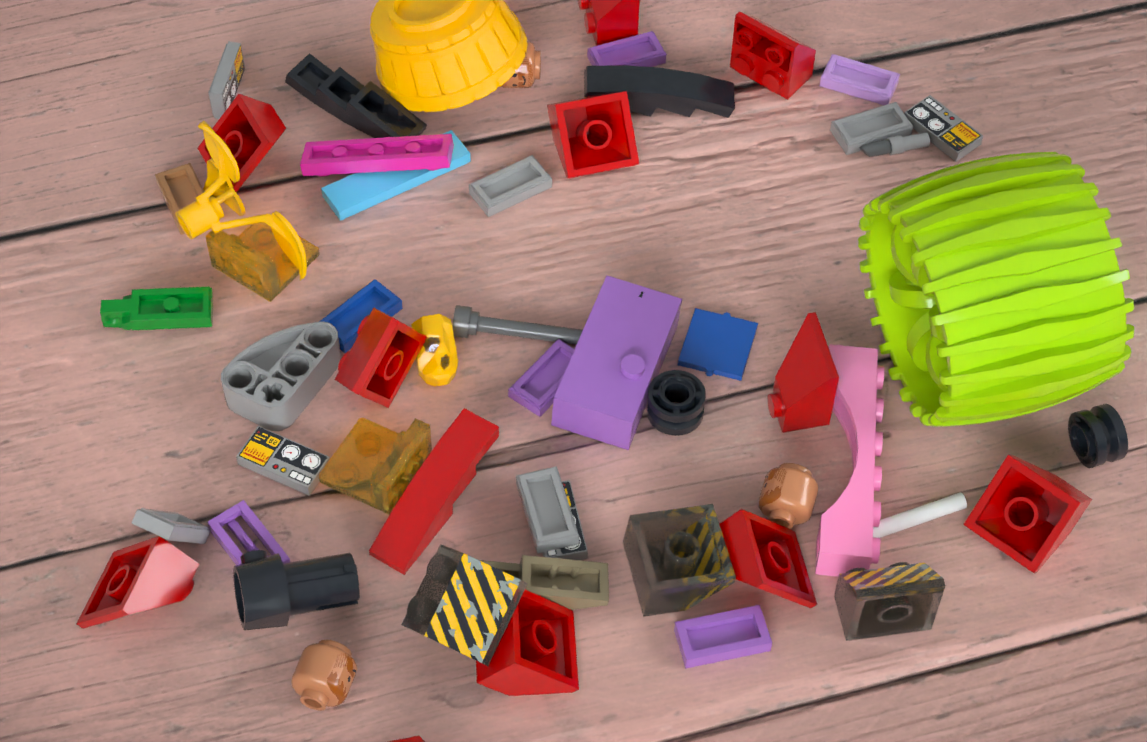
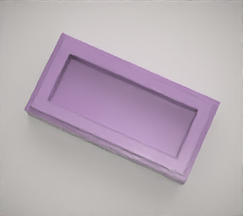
M832 54L821 76L820 86L881 105H887L897 87L900 74Z

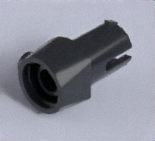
M253 550L241 555V564L235 565L233 568L236 605L244 630L284 627L288 625L289 617L292 615L358 604L357 600L360 598L358 571L351 553L283 564L278 553L267 556V552L264 550Z

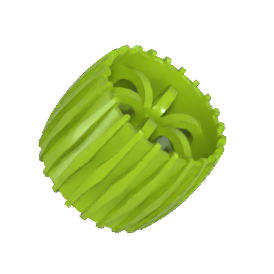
M1031 152L994 156L956 164L897 186L872 199L863 208L864 217L859 221V228L862 231H866V234L858 238V247L861 250H866L867 259L860 262V271L862 273L869 272L871 287L864 289V295L866 299H874L878 315L877 317L870 318L872 327L881 326L886 343L880 344L878 347L881 355L890 354L895 367L890 368L888 373L892 380H901L904 386L899 391L902 401L913 402L909 407L910 412L914 417H919L923 425L932 427L974 425L1030 414L1079 396L1121 373L1125 368L1124 361L1130 358L1132 352L1130 346L1125 345V343L1134 337L1135 329L1133 325L1126 324V313L1134 310V301L1131 298L1124 297L1122 284L1123 281L1130 279L1129 270L1119 269L1114 250L1122 247L1120 237L1111 239L1105 221L1109 220L1112 216L1108 208H1098L1093 198L1099 192L1097 186L1092 182L1084 183L1082 177L1085 175L1084 168L1079 164H1071L1070 156L1058 154L1057 152Z

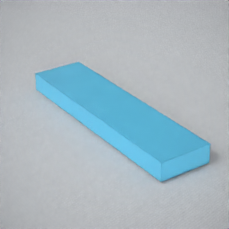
M450 130L443 133L452 134L454 148L450 168H441L434 171L422 169L354 173L322 187V197L341 221L471 162L470 152L455 133Z

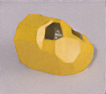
M442 314L422 316L411 324V328L427 336L416 357L419 376L427 384L434 387L448 385L455 377L458 366L451 319Z

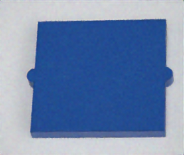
M695 308L678 359V366L705 372L707 376L715 374L741 381L758 323L731 317L728 312L719 314Z

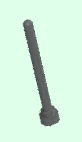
M460 305L455 307L452 326L454 337L469 338V335H477V332L552 342L560 339L564 343L577 345L583 329L480 316V312L472 311V307Z

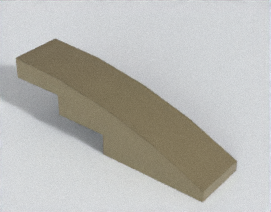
M522 555L520 564L480 560L520 579L519 587L568 609L574 610L608 605V563ZM431 564L428 576L427 611L436 612L457 567Z

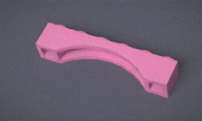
M829 344V350L839 375L832 411L846 433L852 452L853 474L848 486L838 500L821 515L816 541L815 574L842 577L841 573L869 570L871 563L878 564L880 556V538L873 537V527H879L881 518V502L874 501V491H880L882 481V467L875 466V456H881L883 432L876 431V423H881L883 417L884 399L877 398V389L882 390L884 366L877 365L878 349Z

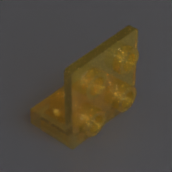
M264 222L251 224L239 236L229 235L222 230L216 234L210 231L205 236L212 267L269 302L300 274L299 269L280 248L271 227ZM299 236L304 247L308 267L320 255L319 248Z
M359 418L320 472V483L390 515L412 478L432 451L430 424L415 418L407 431L397 433L366 418Z

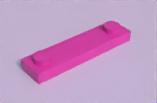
M452 134L306 142L300 167L303 176L317 175L320 177L332 174L422 169L434 171L441 168H450L454 148Z

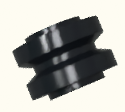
M670 370L656 376L648 389L647 416L652 426L662 433L674 436L685 435L698 428L704 416L706 391L703 383L695 375L682 370Z
M1101 404L1094 406L1090 411L1081 410L1070 415L1068 421L1070 442L1076 456L1085 467L1094 468L1103 465L1106 461L1114 462L1125 458L1128 451L1126 428L1120 415L1111 405Z

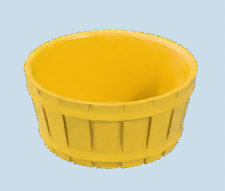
M379 0L371 14L370 34L374 43L376 73L380 87L410 111L437 112L449 108L454 109L489 95L513 76L515 70H518L527 52L528 43L525 31L518 17L510 10L504 0Z

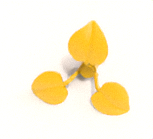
M200 122L198 128L203 130L205 143L211 159L207 161V179L203 187L205 192L195 197L196 201L175 212L181 228L192 240L210 229L216 234L223 229L264 222L271 227L280 248L299 269L300 280L304 279L307 262L303 244L292 225L278 211L273 212L272 215L263 214L225 222L219 221V219L224 217L220 206L223 202L239 216L245 215L244 205L239 195L234 191L231 182L232 180L236 183L240 180V172L227 144L214 132L207 122Z

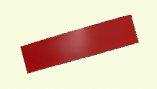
M464 408L412 478L369 549V555L405 575L452 516L453 503L476 476V465L499 437V426Z

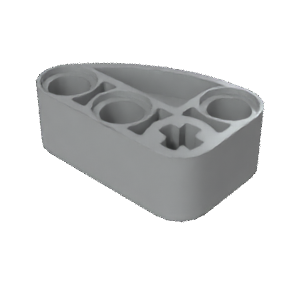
M324 321L297 325L266 336L247 347L221 373V383L228 408L234 413L271 431H282L290 427L338 368L341 360V351L336 328Z

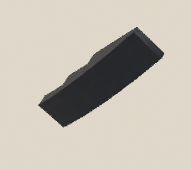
M310 53L286 75L285 83L344 123L373 138L419 136L427 127L426 123L372 81H369L364 86L341 67L333 72Z
M629 65L587 66L584 71V97L627 91L630 111L651 117L655 109L660 108L690 117L697 108L729 118L735 109L734 83L710 76L666 68Z

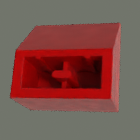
M739 11L735 15L730 68L788 100L812 77L816 50L760 19Z

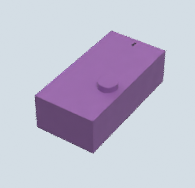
M606 276L555 393L551 425L629 450L648 402L650 383L659 375L676 332L682 299Z

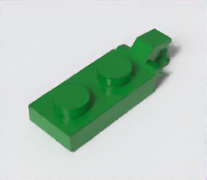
M210 286L132 289V294L123 296V299L101 300L100 315L104 327L122 328L125 330L212 327L213 291Z

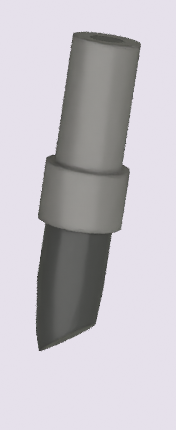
M927 132L903 137L898 135L888 137L886 140L868 143L859 148L869 157L886 154L896 155L908 150L929 147L930 138Z

